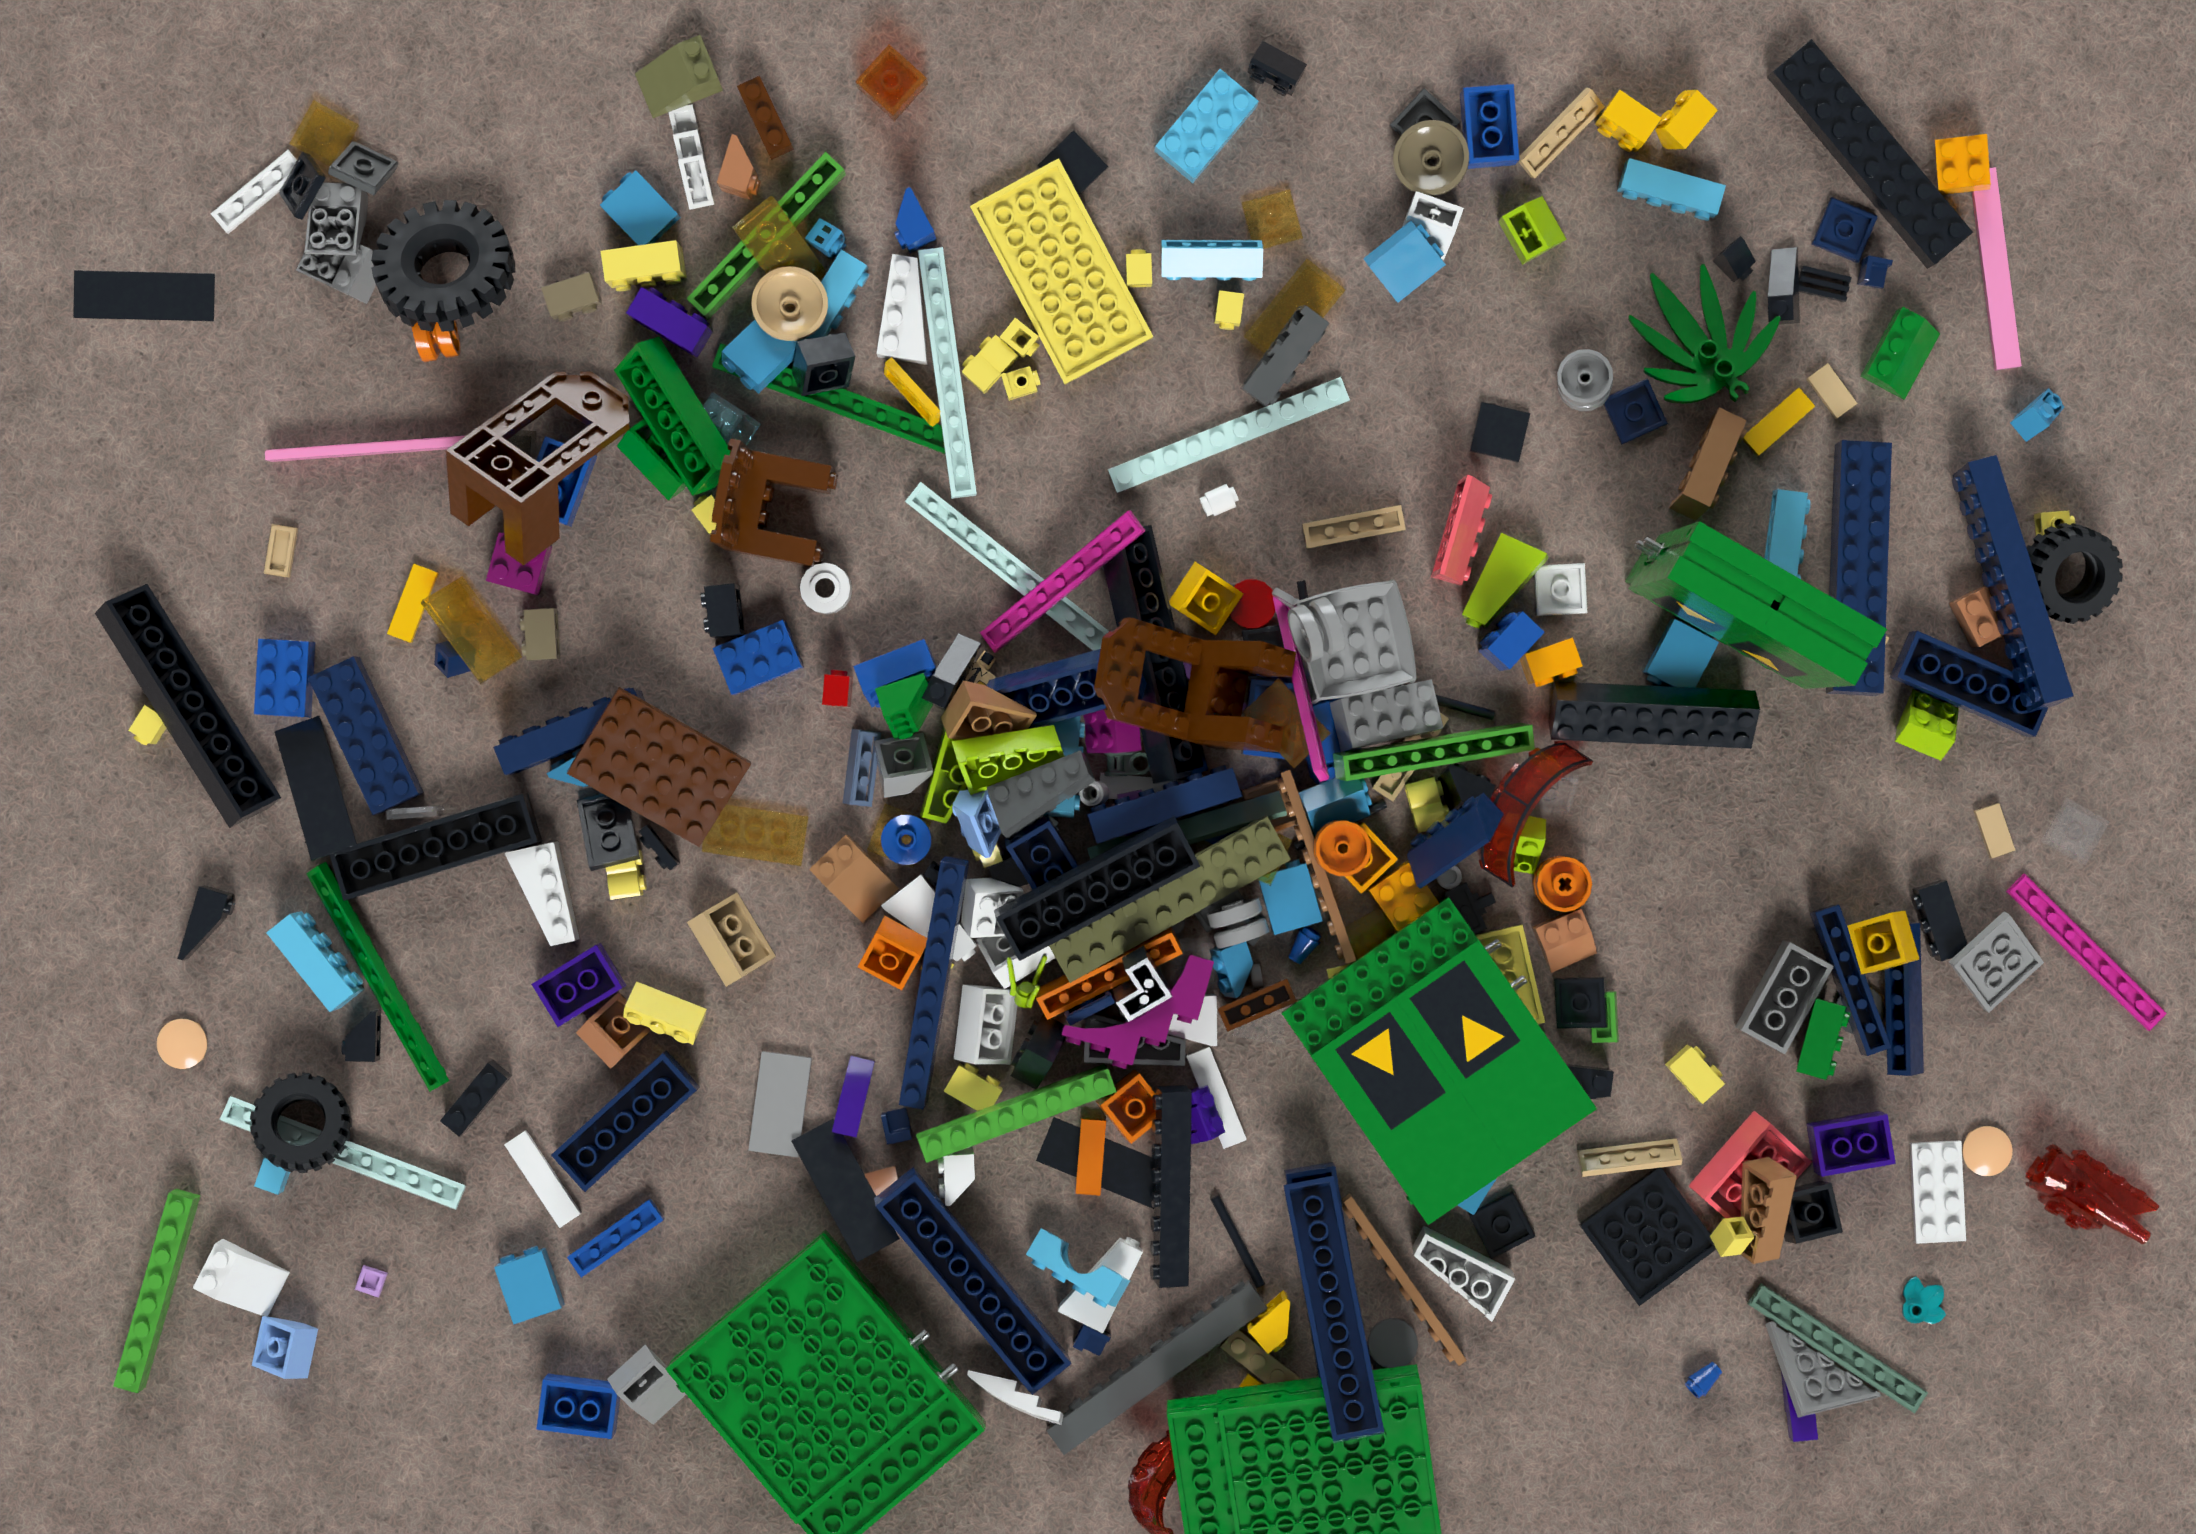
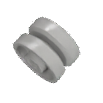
M1590 349L1577 350L1567 355L1561 362L1557 372V387L1562 401L1567 406L1578 411H1592L1602 406L1610 396L1613 386V370L1608 359L1601 353ZM1583 378V380H1585V381H1587V380L1589 379V381H1588V382H1582L1580 379Z
M1326 597L1311 601L1309 609L1305 605H1300L1288 610V624L1291 635L1305 661L1309 663L1322 658L1324 651L1330 655L1344 649L1345 637L1340 619L1333 605Z
M1258 897L1229 903L1207 913L1211 927L1227 926L1214 934L1217 948L1240 944L1270 932L1266 919L1256 918L1249 920V918L1262 912Z

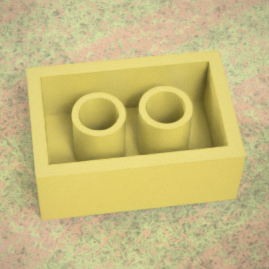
M676 240L601 251L605 282L611 288H616V291L631 290V285L641 284L643 288H650L656 286V282L666 281V284L681 283V278H687L683 249Z

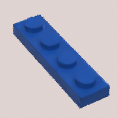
M650 1198L571 1253L567 1258L582 1278L658 1225L665 1218Z

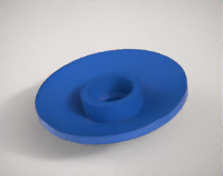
M900 815L894 817L885 825L882 831V849L886 856L895 863L901 865L915 864L927 855L931 847L930 830L925 822L916 816ZM904 835H909L912 840L910 844H904L902 842V837Z

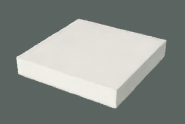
M1585 563L1543 565L1534 575L1536 616L1587 613Z

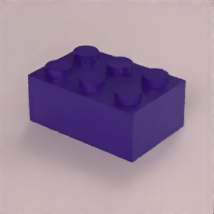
M641 287L626 314L634 321L698 358L713 333L708 327L710 324L706 322L707 320L696 313H693L692 316L688 315V310L674 300H671L670 303L666 302L667 298L654 288L650 287L646 290Z
M601 943L531 984L557 1027L627 986Z
M1882 1111L1806 1123L1814 1173L1821 1177L1896 1164L1888 1114Z

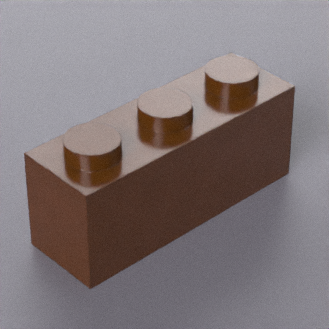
M760 75L738 85L737 88L771 160L794 150Z
M1287 978L1217 1009L1227 1032L1289 1006L1297 1002Z

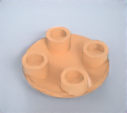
M176 1019L167 1023L159 1032L157 1050L162 1060L169 1066L178 1069L190 1068L204 1058L207 1050V1037L199 1023L189 1019Z
M1991 1126L1979 1127L1967 1134L1962 1148L1963 1159L1967 1167L1976 1174L1982 1176L1999 1174L2011 1161V1141L1998 1128Z

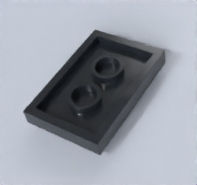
M604 794L577 800L588 866L591 871L640 859L631 809Z

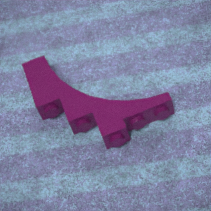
M1189 955L1182 975L1171 990L1172 997L1130 1022L1107 1028H1079L1064 1025L1062 1035L1066 1036V1042L1080 1045L1081 1041L1091 1043L1090 1048L1097 1051L1105 1052V1048H1109L1108 1059L1113 1060L1112 1065L1126 1069L1127 1064L1133 1065L1140 1037L1145 1038L1144 1043L1158 1047L1160 1042H1166L1173 1014L1178 1015L1177 1020L1191 1024L1192 1020L1198 1021L1214 961Z

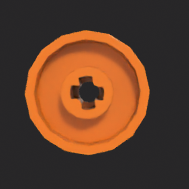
M454 320L453 331L441 332L438 322H436L433 332L421 330L418 322L412 327L416 348L423 362L437 360L440 351L446 358L460 355L461 346L456 320Z
M1334 820L1325 824L1316 833L1313 841V854L1317 863L1326 872L1336 876H1351L1360 872L1368 863L1371 855V842L1367 833L1359 825L1346 820ZM1342 843L1346 844L1345 847H1347L1345 853L1338 851V846Z
M1559 855L1549 857L1539 864L1535 870L1532 885L1534 894L1540 903L1552 910L1568 912L1576 910L1585 904L1591 894L1592 880L1590 872L1584 864L1574 858ZM1560 879L1565 881V885L1562 888H1559L1561 884L1558 881Z

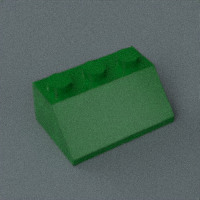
M1905 307L1897 309L1860 377L1905 400L1940 333L1922 316Z
M645 419L626 432L617 447L668 501L687 487Z
M924 673L875 688L883 717L894 739H907L913 736V733L918 732L933 706L922 699L928 685Z
M1816 998L1796 1072L1828 1080L1829 1075L1834 1076L1837 1062L1833 1061L1835 1051L1840 1052L1844 1037L1840 1036L1842 1026L1847 1028L1850 1013L1846 1012L1847 1006Z

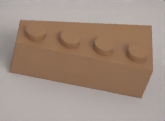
M1720 407L1712 415L1698 445L1702 447L1701 450L1698 449L1689 464V468H1692V471L1686 473L1678 487V490H1681L1682 493L1675 500H1672L1670 509L1696 521L1709 508H1714L1719 498V495L1716 494L1718 487H1722L1728 477V473L1725 472L1728 465H1732L1736 458L1737 451L1734 449L1737 443L1740 444L1746 434V430L1743 428L1747 420Z
M1770 1157L1745 1161L1742 1167L1741 1217L1745 1218L1754 1235V1239L1741 1255L1753 1264L1780 1258L1797 1175Z

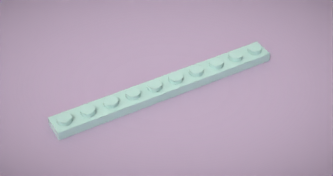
M943 247L918 250L938 404L941 411L940 418L951 499L976 496L977 492Z
M1339 377L1278 401L1273 405H1268L1110 468L1108 472L1116 492L1119 493L1348 402L1350 399L1342 378Z
M922 482L918 484L905 502L1023 596L1044 580ZM1064 597L1046 612L1048 616L1091 650L1101 649L1102 637L1109 631L1067 597Z
M230 1096L220 1120L251 1132L250 1126H252V1121L250 1120V1114L255 1110V1106ZM281 1115L278 1119L277 1129L280 1137L293 1146L309 1144L322 1133L321 1130ZM350 1141L345 1142L344 1151L342 1154L338 1153L334 1157L335 1161L332 1162L455 1210L466 1188L461 1183Z

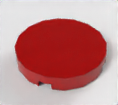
M1245 579L1237 583L1234 587L1244 594L1231 612V619L1237 625L1247 629L1259 628L1267 624L1274 616L1276 610L1272 588L1265 582L1257 579Z

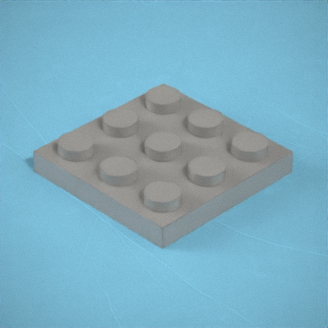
M2005 911L1949 961V964L1988 1013L2044 963L2013 918Z

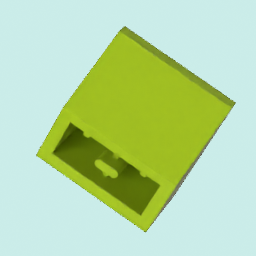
M1543 196L1519 206L1503 215L1498 221L1522 265L1567 240Z
M1912 690L1897 725L1895 742L1941 761L1955 742L1959 708L1932 698L1927 694Z
M1502 811L1504 815L1488 845L1485 865L1507 869L1511 840L1522 815ZM1525 816L1513 845L1510 870L1530 874L1535 873L1546 841V819Z

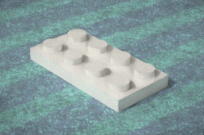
M1961 1141L1910 1143L1914 1242L1919 1244L1966 1241Z

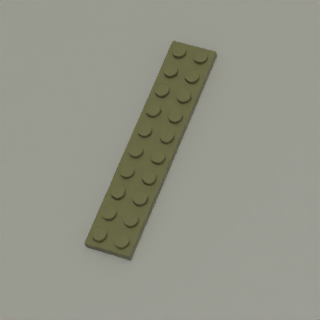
M1265 815L1196 853L1195 856L1201 867L1050 945L1049 947L1070 983L1290 861L1291 859L1268 816Z

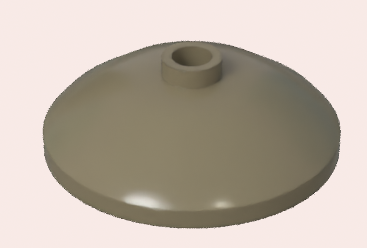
M1427 120L1414 124L1401 135L1395 146L1393 154L1395 172L1401 183L1414 193L1417 191L1429 196L1446 193L1457 186L1466 174L1469 165L1467 142L1460 131L1449 123L1439 120ZM1436 159L1437 164L1430 166L1428 165L1429 160Z

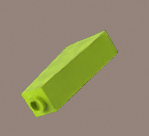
M1501 533L1462 613L1463 617L1467 619L1465 623L1477 629L1480 626L1487 628L1548 559V554Z

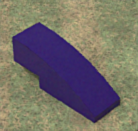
M850 1056L832 1132L851 1137L858 1136L875 1061Z
M1781 1371L1784 1409L1787 1414L1789 1438L1793 1442L1818 1440L1816 1415L1811 1414L1797 1417Z

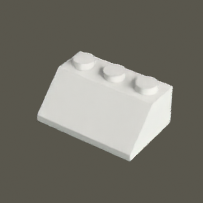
M1006 936L979 937L976 939L989 967L1004 989L1010 986L1007 967L1008 957L1012 959L1015 982L1037 970L1043 955L1047 956L1046 963L1055 959L1049 946L1019 961Z
M982 985L962 986L954 1052L955 1060L972 1064L1010 1065L1017 1005L1014 1002L1015 996L1010 995V989Z

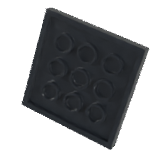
M1661 1167L1651 1170L1578 1224L1638 1306L1645 1303L1716 1250L1710 1237L1711 1234Z

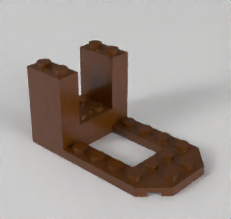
M580 371V375H566V372L552 373L446 450L450 514L467 526H470L494 507L500 508L503 511L505 553L524 566L560 539L558 482L629 430L628 396L591 371ZM554 405H558L588 426L540 462L507 441V439Z
M730 438L728 450H731L730 456L724 455L712 512V522L716 523V528L711 531L710 542L727 551L807 567H814L817 563L821 564L824 549L820 547L821 543L818 541L762 529L768 526L770 513L766 511L767 503H772L775 489L772 488L771 483L831 494V489L836 490L838 475L835 473V469L830 465L754 451L741 440Z
M1124 618L1118 623L1119 627L1114 631H1109L1102 637L1094 689L1097 696L1101 697L1106 706L1104 711L1108 719L1214 749L1280 752L1284 727L1251 717H1241L1248 676L1292 677L1296 652L1263 641L1202 640L1135 618ZM1146 651L1192 664L1184 712L1138 699Z

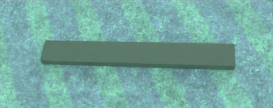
M1276 791L1177 822L1190 845L1240 830L1265 815L1268 816L1269 820L1286 816L1287 811L1280 791ZM1142 832L1087 848L1090 859Z
M1762 1283L1759 1284L1747 1302L1748 1305L1911 1412L1916 1413L1927 1396V1391Z

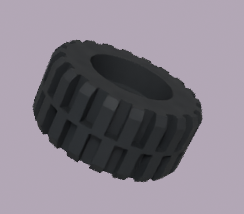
M2062 523L2058 524L2057 528L2051 526L2045 529V534H2038L2033 538V545H2028L2026 548L2048 617L2069 624H2075L2078 621H2089L2091 615L2097 617L2103 612L2101 609L2104 606L2108 608L2113 602L2111 598L2114 594L2117 595L2120 589L2117 586L2118 582H2122L2123 574L2120 573L2119 569L2123 568L2122 559L2117 558L2119 556L2117 547L2112 545V541L2108 537L2080 524L2072 523L2069 525ZM2082 552L2085 559V573L2081 582L2070 592L2058 594L2055 577L2060 564L2068 556Z
M295 1073L287 1074L288 1078L283 1080L279 1077L273 1081L275 1083L270 1088L266 1086L262 1090V1097L256 1098L253 1104L255 1110L250 1114V1120L252 1121L250 1131L256 1147L273 1165L281 1167L288 1172L308 1173V1170L314 1169V1171L322 1169V1165L326 1163L330 1165L335 1161L334 1157L338 1153L342 1154L345 1149L344 1144L346 1141H349L351 1136L349 1132L350 1127H352L351 1111L345 1098L336 1086L318 1075L314 1077L310 1073H302L301 1076H297ZM303 1100L312 1101L320 1106L325 1115V1126L318 1138L306 1145L293 1146L288 1144L280 1137L277 1129L281 1113L295 1102Z

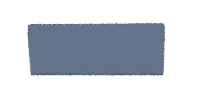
M852 729L843 795L844 804L872 807L877 770L874 743L872 754L871 750L873 737L874 741L880 740L881 732ZM867 785H868L867 800L865 801V799H866Z

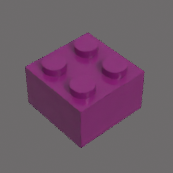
M499 532L486 581L539 595L552 547L549 546L523 566L505 553L504 533Z
M1104 709L1083 715L1087 753H1122L1141 750L1139 727L1108 719Z

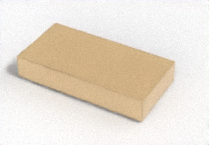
M1828 363L1806 378L1835 419L1858 404Z
M272 524L264 574L290 578L298 528Z
M1996 803L1975 810L1974 814L1989 858L1992 859L2015 851L2000 804Z

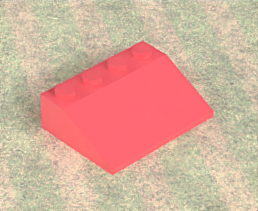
M1466 475L1458 481L1431 575L1432 578L1457 585H1462L1463 581H1468L1472 568L1468 566L1470 556L1475 557L1478 543L1475 542L1477 532H1482L1485 524V518H1482L1484 508H1489L1492 494H1489L1490 487L1473 476Z
M1753 1111L1688 1186L1724 1218L1741 1217L1743 1162L1770 1157L1797 1175V1180L1812 1161L1770 1122Z

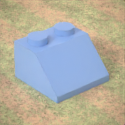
M969 790L959 791L953 802L952 809L960 822L961 834L966 838L969 847L983 857L989 858L998 841L1001 830L988 791L984 790L970 795Z
M262 1316L252 1366L283 1379L308 1378L318 1329L305 1323Z

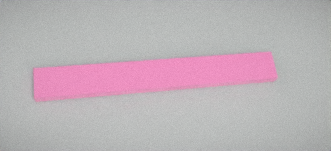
M1996 167L1990 168V190L1972 191V200L1994 370L2017 368L2022 365Z
M465 436L272 449L265 451V460L278 462L446 450Z

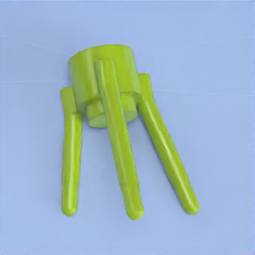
M1043 955L1032 983L1022 982L1018 986H1016L1012 959L1011 957L1007 958L1011 986L1010 995L1015 996L1014 1002L1017 1006L1032 1008L1034 999L1040 989L1037 983L1047 960L1046 955Z

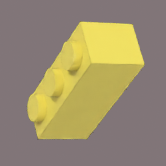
M636 981L625 1005L623 1018H626L632 1024H641L649 1027L655 1033L672 1036L680 1043H690L693 1045L705 1019L707 1009Z

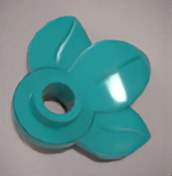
M1917 1276L1907 1282L1903 1290L1905 1303L1902 1306L1903 1317L1913 1324L1923 1321L1929 1324L1940 1322L1946 1316L1945 1311L1939 1307L1944 1298L1943 1287L1940 1285H1930L1924 1288ZM1914 1306L1919 1309L1917 1316L1912 1312Z

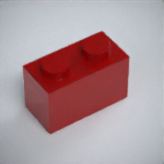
M831 670L830 675L824 674L822 705L851 707L853 677L847 676V671Z

